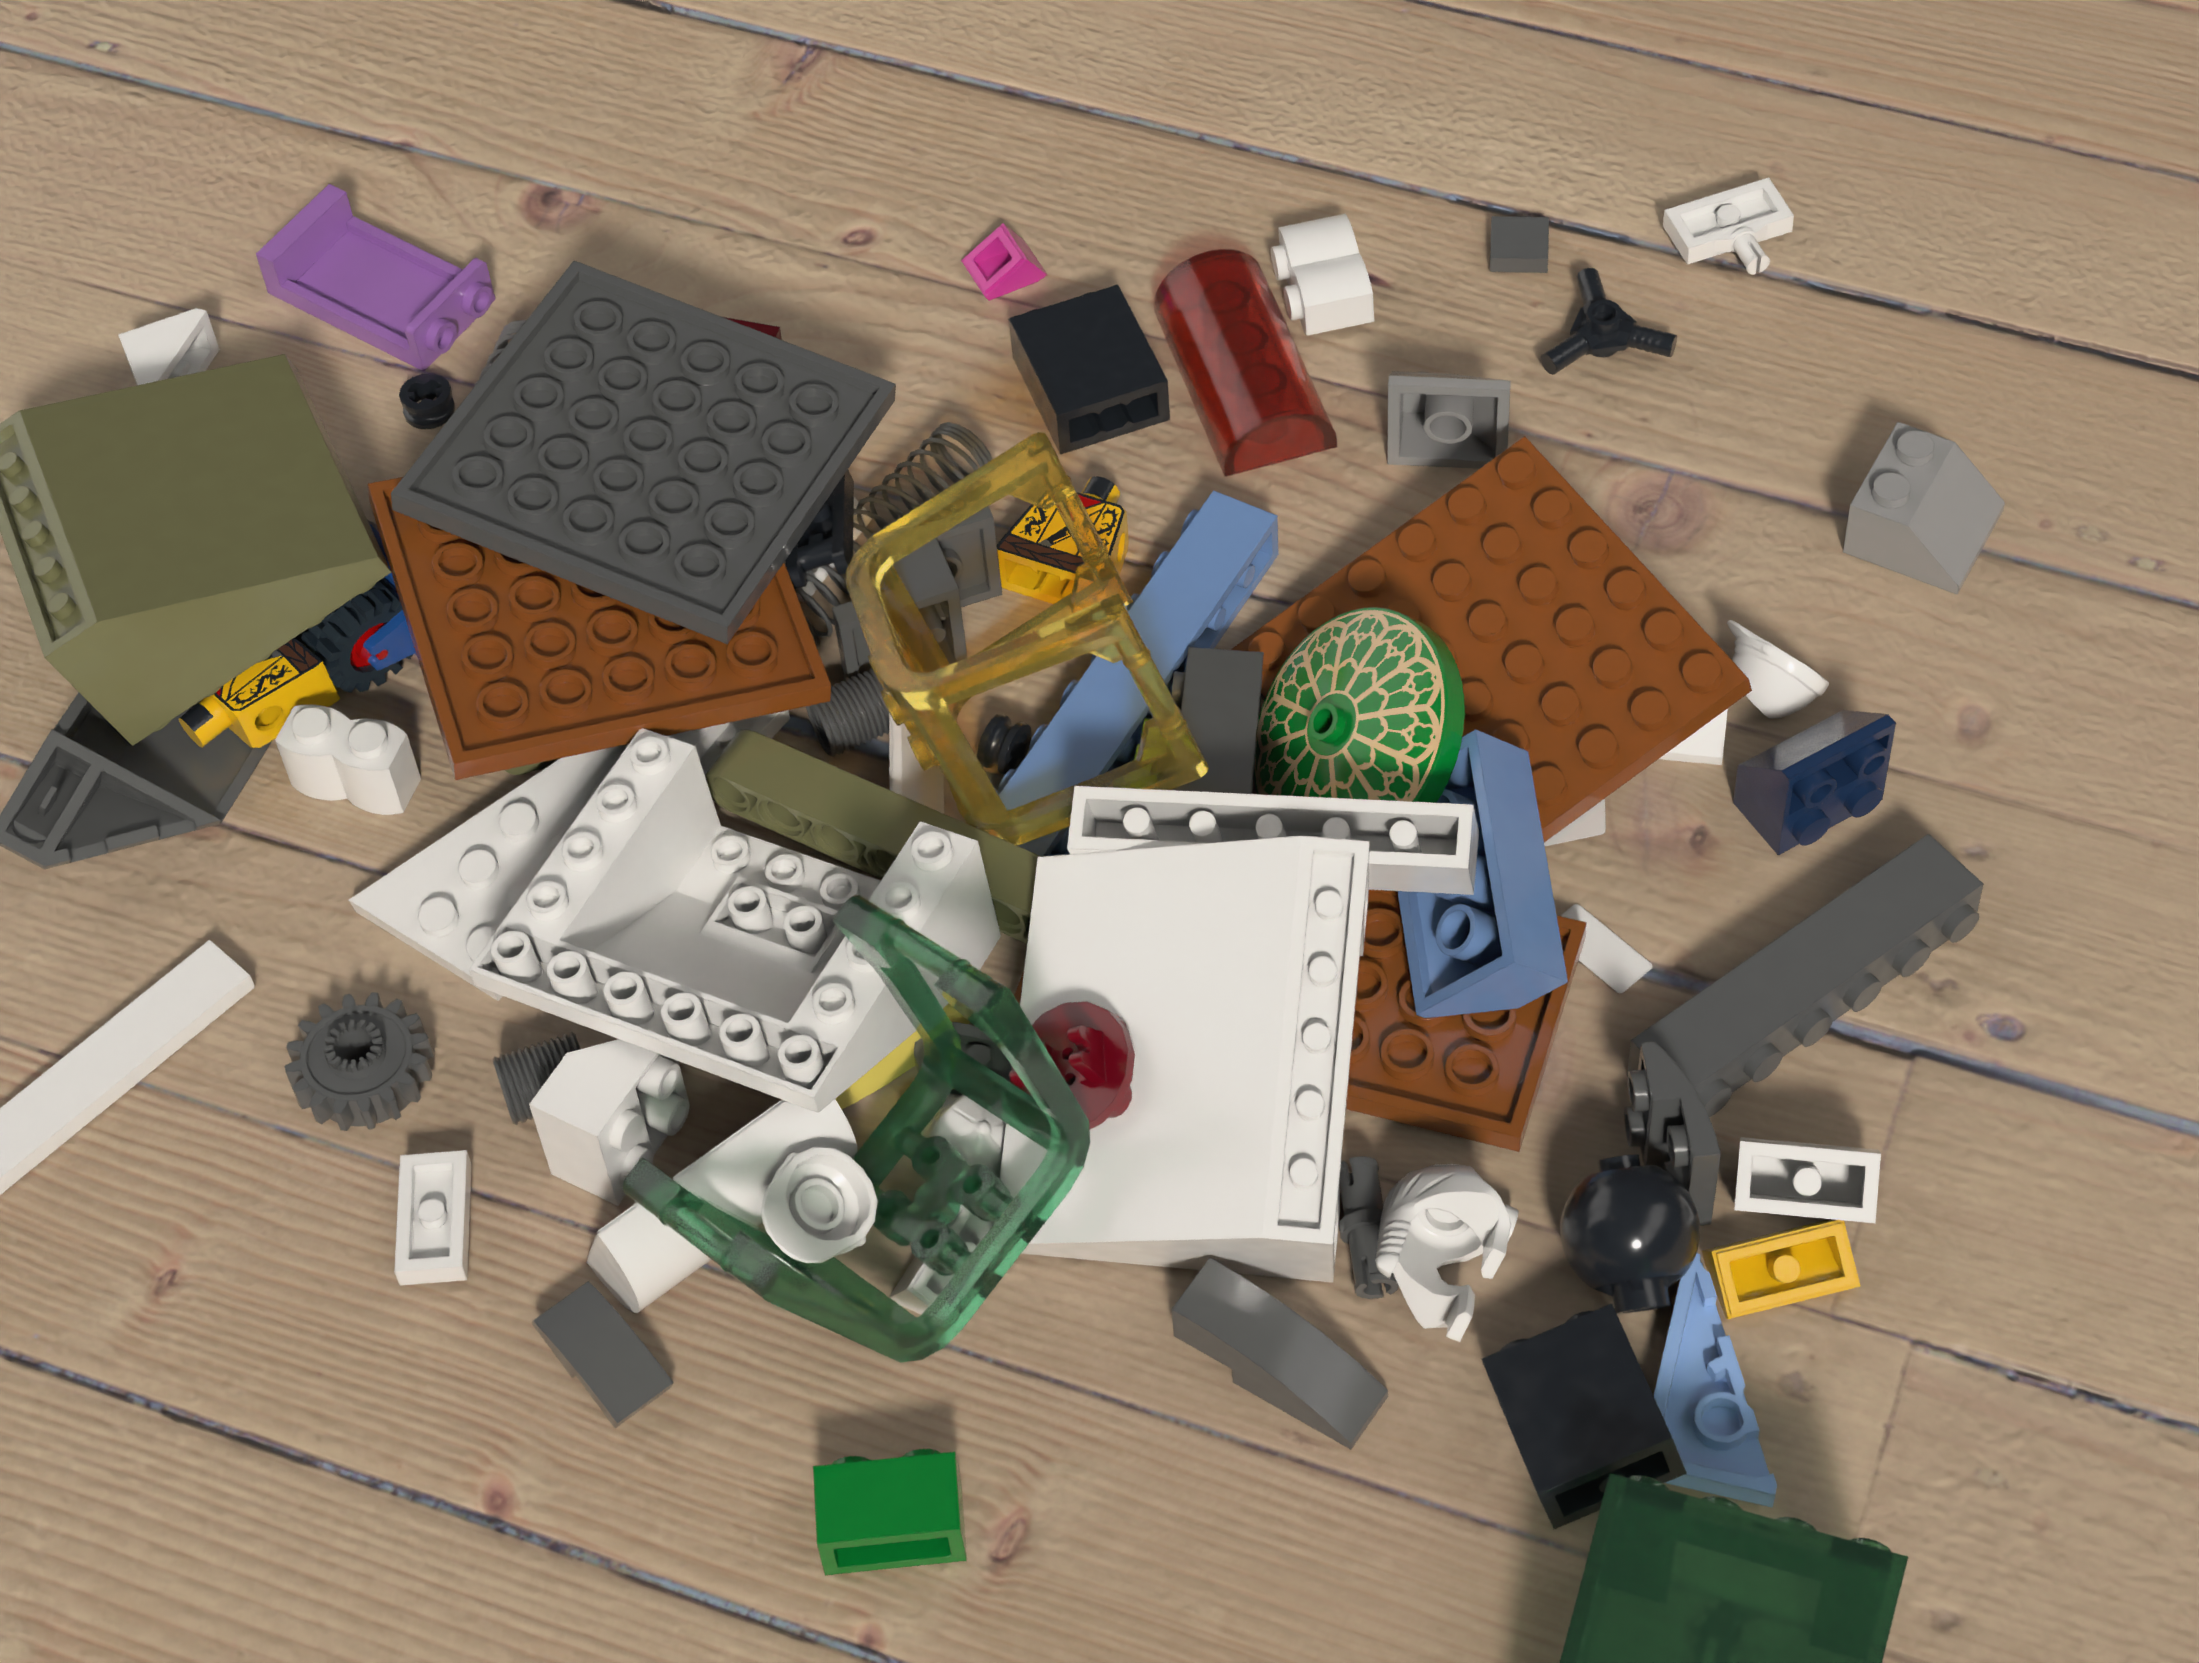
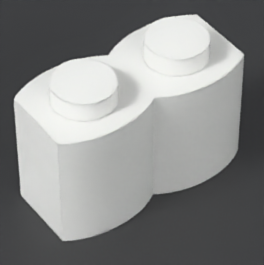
M1346 214L1278 227L1279 245L1271 247V259L1277 281L1287 279L1289 285L1284 286V299L1290 321L1300 319L1306 336L1374 322L1372 286L1365 263L1359 253L1351 223Z
M298 705L293 707L275 739L291 785L302 794L315 799L329 801L348 799L356 807L370 813L381 815L404 813L421 781L407 734L396 725L378 719L349 720L341 712L326 706Z

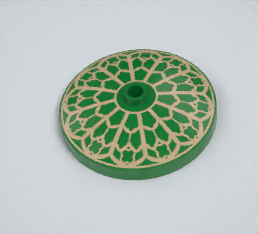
M1378 607L1351 610L1330 619L1315 629L1294 649L1274 678L1263 703L1256 732L1254 781L1257 794L1437 803L1457 761L1462 742L1465 717L1464 691L1461 676L1455 659L1446 643L1436 632L1420 621L1402 613Z

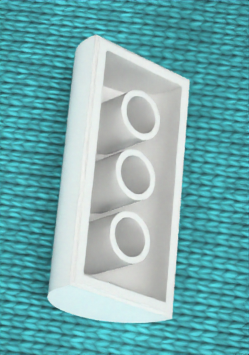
M780 1100L599 1229L587 1256L586 1263L623 1306L634 1313L640 1312L763 1223L761 1206L764 1193L771 1184L777 1169L790 1153L795 1152L798 1154L812 1147L835 1148L851 1158L857 1154V1143L854 1133L839 1104L834 1100L821 1112L817 1113L785 1100Z

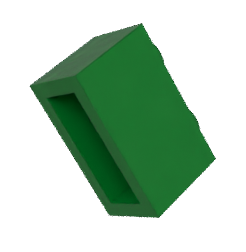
M916 1449L897 1458L870 1460L861 1456H847L839 1458L829 1465L813 1466L816 1539L825 1575L967 1561L962 1483L955 1452L941 1453L933 1449Z

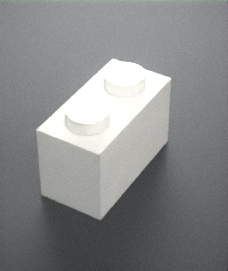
M1740 1137L1734 1210L1876 1223L1881 1153L1876 1149Z

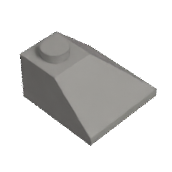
M1392 371L1388 379L1387 464L1477 469L1486 465L1508 449L1511 381L1458 374Z

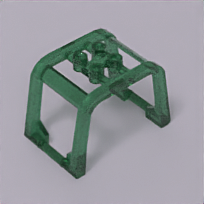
M854 895L846 901L832 921L877 972L923 1039L924 1057L921 1069L911 1085L862 1145L853 1159L864 1169L873 1183L878 1203L873 1226L897 1245H910L912 1253L929 1269L934 1270L939 1275L949 1276L954 1274L929 1308L916 1318L835 1257L822 1263H804L792 1259L784 1254L773 1242L766 1230L699 1196L643 1157L625 1178L623 1191L627 1196L658 1218L663 1225L671 1228L717 1263L723 1271L730 1273L765 1301L900 1363L918 1361L943 1349L965 1327L1069 1193L1085 1165L1090 1146L1089 1119L1009 988L972 966L969 961L961 959L907 925L904 920L894 917L864 897ZM915 963L939 978L934 986L955 1010L992 1039L1006 1056L1031 1096L961 1051L960 1035ZM953 1088L1048 1151L1040 1166L1015 1198L1011 1196L1008 1188L987 1166L981 1164L970 1166L960 1152L941 1136L926 1138L920 1134L942 1107ZM903 1155L911 1160L913 1169L926 1181L918 1188L914 1201L899 1190L895 1189L885 1192L879 1188L880 1184ZM961 1204L971 1214L983 1221L997 1219L972 1253L968 1250L966 1243L958 1233L948 1225L956 1218Z

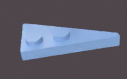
M1696 1253L1691 1267L1680 1278L1654 1391L1656 1403L1687 1474L1666 1483L1773 1508L1777 1483L1774 1474H1769L1758 1439L1760 1431L1753 1409L1747 1405L1744 1395V1379L1730 1335H1725L1716 1307L1717 1295L1710 1273L1704 1269L1703 1263L1700 1261V1254Z

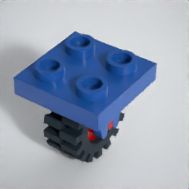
M370 524V527H371V529H372V531H373V533H374V535H375V538H376V540H377V542H378V544H379V546H380V548H381V550H382V553H383V555H384V557H385V559H386V561H387V563H388V560H387V557H386V553H385V550H384V547H383V544H382V540H381L380 534H379V532ZM392 573L379 580L367 592L357 595L327 615L318 625L308 628L309 632L302 633L301 642L323 661L333 684L337 688L341 687L345 692L351 693L354 688L359 692L368 691L371 680L377 686L387 682L385 673L391 670L396 675L403 668L398 663L404 658L411 659L413 654L417 656Z

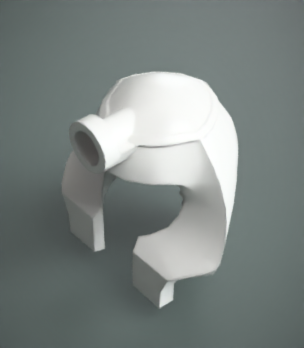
M1435 1164L1412 1171L1390 1190L1385 1199L1375 1258L1376 1267L1389 1279L1393 1272L1410 1310L1423 1328H1447L1446 1337L1460 1342L1473 1316L1475 1294L1469 1285L1457 1286L1447 1284L1441 1279L1437 1268L1447 1264L1465 1262L1483 1254L1482 1277L1493 1279L1506 1255L1507 1243L1514 1230L1519 1210L1506 1204L1504 1205L1496 1190L1486 1183L1471 1166Z

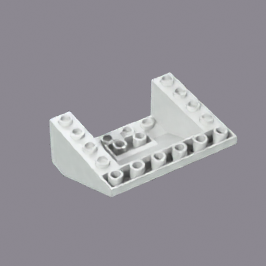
M642 728L638 730L468 971L474 985L819 1113L968 988L1000 939L1001 934L977 840L920 821L880 881L721 826L696 747Z
M1289 836L1037 858L1016 1043L1021 1041L1024 1032L1043 1013L1063 1003L1088 1001L1105 1008L1122 1018L1130 1034L1135 1052L1133 1078L1130 1084L1132 1100L1128 1108L1118 1117L1107 1118L1102 1124L1079 1135L1057 1136L1038 1128L1026 1119L1015 1104L1010 1085L992 1237L994 1251L1201 1270L1207 1260L1212 1258L1237 1274L1334 1282L1340 1216L1339 1181L1360 956H1363L1369 896L1370 841ZM1075 1077L1071 1080V1085L1074 1083Z

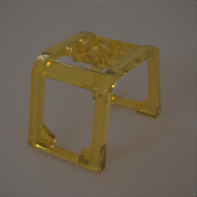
M1034 433L871 536L854 554L846 570V585L871 653L868 655L869 662L884 690L880 691L884 703L896 725L905 724L911 734L907 736V739L922 769L926 771L934 766L939 767L949 784L957 809L966 824L1018 846L1070 827L1074 786L1170 790L1198 780L1208 772L1207 761L1179 707H1177L1151 657L1150 650L1146 647L1126 608L1127 605L1133 603V600L1108 553L1107 547L1103 544L1082 504L1071 478L1067 475L1045 433ZM1007 495L1016 497L1044 510L1055 505L1082 555V560L1085 562L1076 569L1072 593L977 654L950 664L893 564ZM1086 653H1091L1112 663L1122 660L1123 665L1128 669L1153 716L1152 719L1145 721L1136 760L1040 799L1007 810L957 723V717L961 708L971 697Z

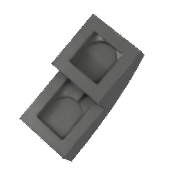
M589 1281L532 1321L533 1326L572 1378L577 1376L614 1428L620 1426L668 1391L674 1383L635 1332Z

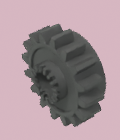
M372 992L367 998L365 1005H356L352 995L346 994L342 1001L343 1008L334 1012L331 1007L324 1003L318 1006L322 1020L317 1024L301 1020L298 1027L304 1041L288 1042L286 1048L292 1062L285 1065V1072L299 1106L302 1110L311 1107L316 1122L323 1124L331 1119L338 1123L342 1131H348L350 1126H367L368 1130L374 1129L376 1124L390 1118L395 1120L400 1118V1112L410 1102L418 1103L421 1099L419 1092L420 1083L430 1081L433 1074L428 1059L434 1057L420 1017L417 1013L407 1016L401 1000L396 999L386 1008H383L378 993Z

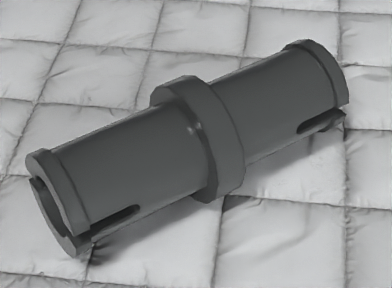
M1371 1157L1349 1158L1352 1173H1349L1347 1163L1341 1162L1339 1190L1344 1217L1339 1222L1340 1237L1344 1243L1349 1244L1355 1279V1294L1364 1299L1383 1298L1384 1293L1381 1283H1385L1386 1292L1390 1295L1399 1289V1285L1393 1272L1389 1279L1377 1269L1375 1262L1380 1220L1384 1206L1378 1175L1379 1165L1376 1159Z

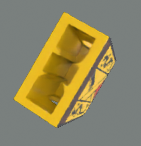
M1099 476L1091 477L1081 493L1056 485L1045 487L997 544L1001 587L1104 620L1108 614L1129 545L1127 511L1121 505L1116 504L1120 498L1118 487L1110 480Z
M294 637L275 650L267 659L254 664L224 684L215 694L202 699L178 720L188 736L201 748L227 728L233 731L250 748H261L276 739L294 706L310 704L330 707L340 697L323 661Z

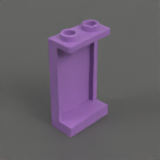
M328 184L256 253L269 294L423 372L441 354L446 353L452 347L454 341L477 318L483 316L490 305L496 300L486 262L474 258L464 269H461L353 216L347 193L331 184Z

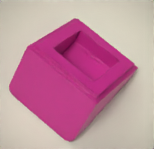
M1004 223L961 260L985 298L989 301L1036 283L1047 276L1046 271L1027 243Z

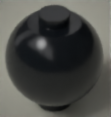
M1638 1154L1598 1160L1599 1172L1587 1175L1580 1180L1571 1191L1563 1208L1560 1235L1566 1259L1584 1283L1594 1290L1613 1297L1617 1314L1669 1307L1671 1302L1668 1288L1687 1273L1699 1247L1700 1221L1695 1203L1687 1189L1677 1178L1658 1166H1641Z

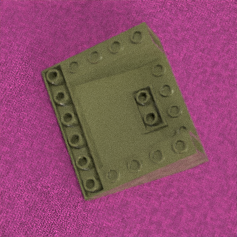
M285 354L19 410L0 423V532L44 658L132 746L151 733L163 729L172 719L202 699L215 694L224 684L254 664L264 661L275 650L306 629L318 625L327 615L357 595L367 592L379 580L391 573L301 375Z

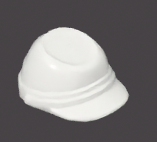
M1733 620L1727 621L1732 634L1736 638L1734 642L1735 654L1732 661L1749 678L1752 691L1746 696L1768 718H1782L1805 708L1816 697L1821 696L1826 691L1829 682L1809 666L1755 635Z
M812 1147L798 1154L795 1152L790 1153L777 1169L771 1184L763 1196L761 1206L762 1221L766 1232L784 1254L804 1263H822L837 1255L846 1254L866 1242L865 1236L875 1222L878 1200L873 1183L864 1169L853 1158L835 1148Z

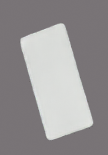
M1574 904L1561 915L1562 917L1587 922L1586 938L1579 961L1617 993L1625 992L1652 969V964L1579 904Z

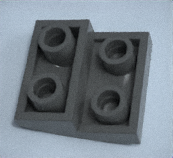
M1655 1041L1642 1042L1638 1070L1628 1071V1091L1631 1106L1624 1108V1123L1628 1145L1630 1148L1640 1147L1644 1166H1658L1677 1178L1687 1189L1695 1203L1700 1226L1711 1225L1721 1158L1714 1128L1698 1093L1675 1061Z

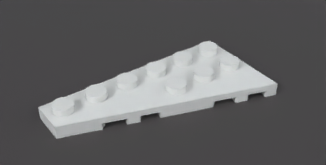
M730 723L668 735V737L694 745L699 759H701ZM629 744L560 758L349 899V902L356 913L475 986L468 969ZM475 986L497 1001L502 998V995Z

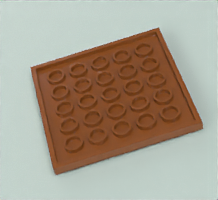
M1525 436L1231 649L1264 652L1261 698L1265 701L1274 678L1294 649L1315 629L1340 614L1361 608L1378 607L1402 613L1427 625L1446 643L1459 669L1465 703L1462 737L1476 729L1528 751L1544 843L1752 691L1749 678Z
M403 477L368 483L370 505L455 780L626 745L631 742L638 730L642 728L668 736L831 701V683L785 563L782 564L728 644H725L392 510L391 492Z

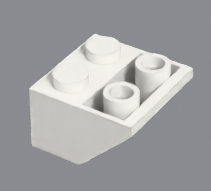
M617 1039L566 1053L529 1106L551 1174L618 1206L632 1186L637 1187L646 1179L653 1164L654 1154L668 1135L673 1136L681 1129L688 1116L690 1104L677 1060Z

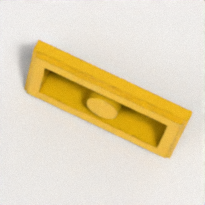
M1828 1219L1702 1250L1706 1269L1710 1273L1726 1319L1860 1287L1844 1220Z

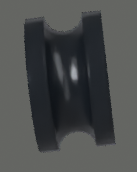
M428 373L413 376L400 388L399 398L403 406V414L406 422L412 427L418 429L440 427L449 420L455 411L449 381L441 375Z
M1001 713L996 714L990 720L981 736L977 751L978 764L987 769L997 765L998 772L1002 775H1005L1010 769L1017 770L1029 749L1032 736L1031 727L1024 722H1017L1012 726L1011 719Z

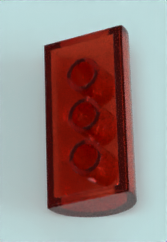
M1217 249L1195 255L1171 270L1156 291L1154 312L1224 477L1336 448V432L1258 261L1251 255L1239 250Z

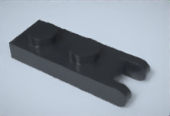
M849 470L846 471L786 559V568L795 590L807 585V571L834 563L839 575L853 571L854 480Z

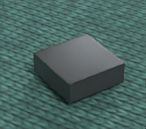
M1492 216L1490 272L1548 273L1549 217Z

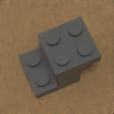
M986 499L965 506L953 507L936 515L906 524L895 525L887 530L868 535L877 593L870 596H861L850 602L832 607L844 681L846 678L851 679L852 676L857 677V674H862L863 671L868 672L869 668L874 670V667L877 666L885 671L894 689L968 666L961 608L1002 595L994 517Z

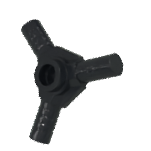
M1585 268L1576 276L1584 306L1580 307L1570 330V337L1542 354L1541 363L1548 373L1555 375L1584 355L1591 354L1604 358L1614 355L1617 351L1629 349V347L1671 358L1676 347L1677 335L1636 325L1637 321L1623 311L1617 303L1606 299L1598 270L1595 268Z

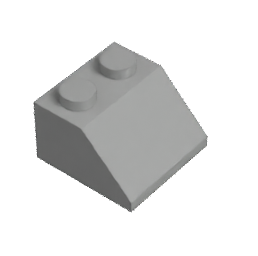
M1897 422L1850 504L1843 553L1958 595L2000 518L2005 502L1956 442Z

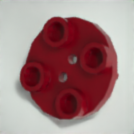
M1088 1001L1063 1003L1043 1013L1024 1032L1020 1042L1008 1046V1053L1013 1059L1009 1076L1015 1104L1031 1124L1057 1136L1082 1134L1102 1124L1107 1118H1115L1122 1115L1132 1100L1130 1084L1133 1078L1135 1052L1130 1034L1122 1018L1105 1008ZM1075 1077V1081L1071 1085V1080Z

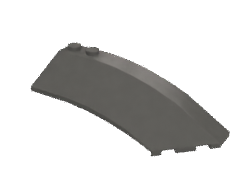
M368 520L369 525L371 524L378 531L377 524ZM302 633L295 637L300 642ZM78 692L55 728L50 731L1 812L0 846L45 870L219 825L240 795L272 741L261 748H250L233 731L227 728L201 748L188 736L178 720L195 706L193 705L172 719L163 729L151 733L132 746Z

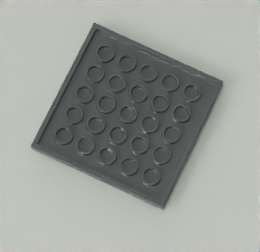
M574 260L391 492L392 510L728 644L894 403L896 384Z

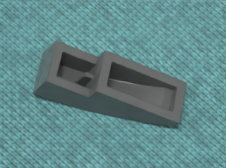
M1212 1258L1207 1260L1172 1308L1174 1337L1231 1368L1234 1384L1350 1450L1388 1398V1390L1324 1333L1288 1306Z

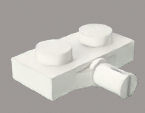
M1765 178L1664 210L1663 227L1687 265L1733 251L1737 253L1747 272L1755 275L1756 268L1761 273L1770 263L1769 257L1764 253L1758 242L1792 232L1794 215L1770 178Z

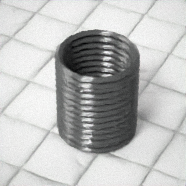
M875 666L874 670L869 668L868 672L858 673L857 677L852 676L851 679L841 680L840 684L835 683L834 686H831L830 702L806 706V710L813 730L824 751L829 756L835 757L836 754H843L844 750L854 749L855 745L860 747L861 743L871 742L872 738L877 740V737H883L884 733L888 735L889 712H892V707L902 706L885 671Z
M575 1033L563 1034L562 1038L557 1036L555 1040L551 1038L549 1042L544 1040L543 1044L538 1042L536 1046L531 1045L530 1048L525 1046L524 1050L519 1048L517 1052L512 1050L511 1054L506 1052L505 1056L501 1054L499 1058L494 1056L493 1064L513 1124L517 1125L519 1121L524 1123L527 1119L532 1121L533 1115L529 1106L530 1102L565 1054L580 1050Z

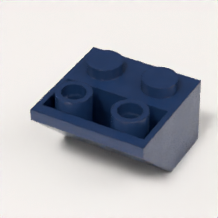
M1842 710L1739 764L1733 804L1777 855L1799 844L1807 846L1816 842L1829 828L1851 816L1859 818L1870 813L1883 800L1896 722L1889 714Z

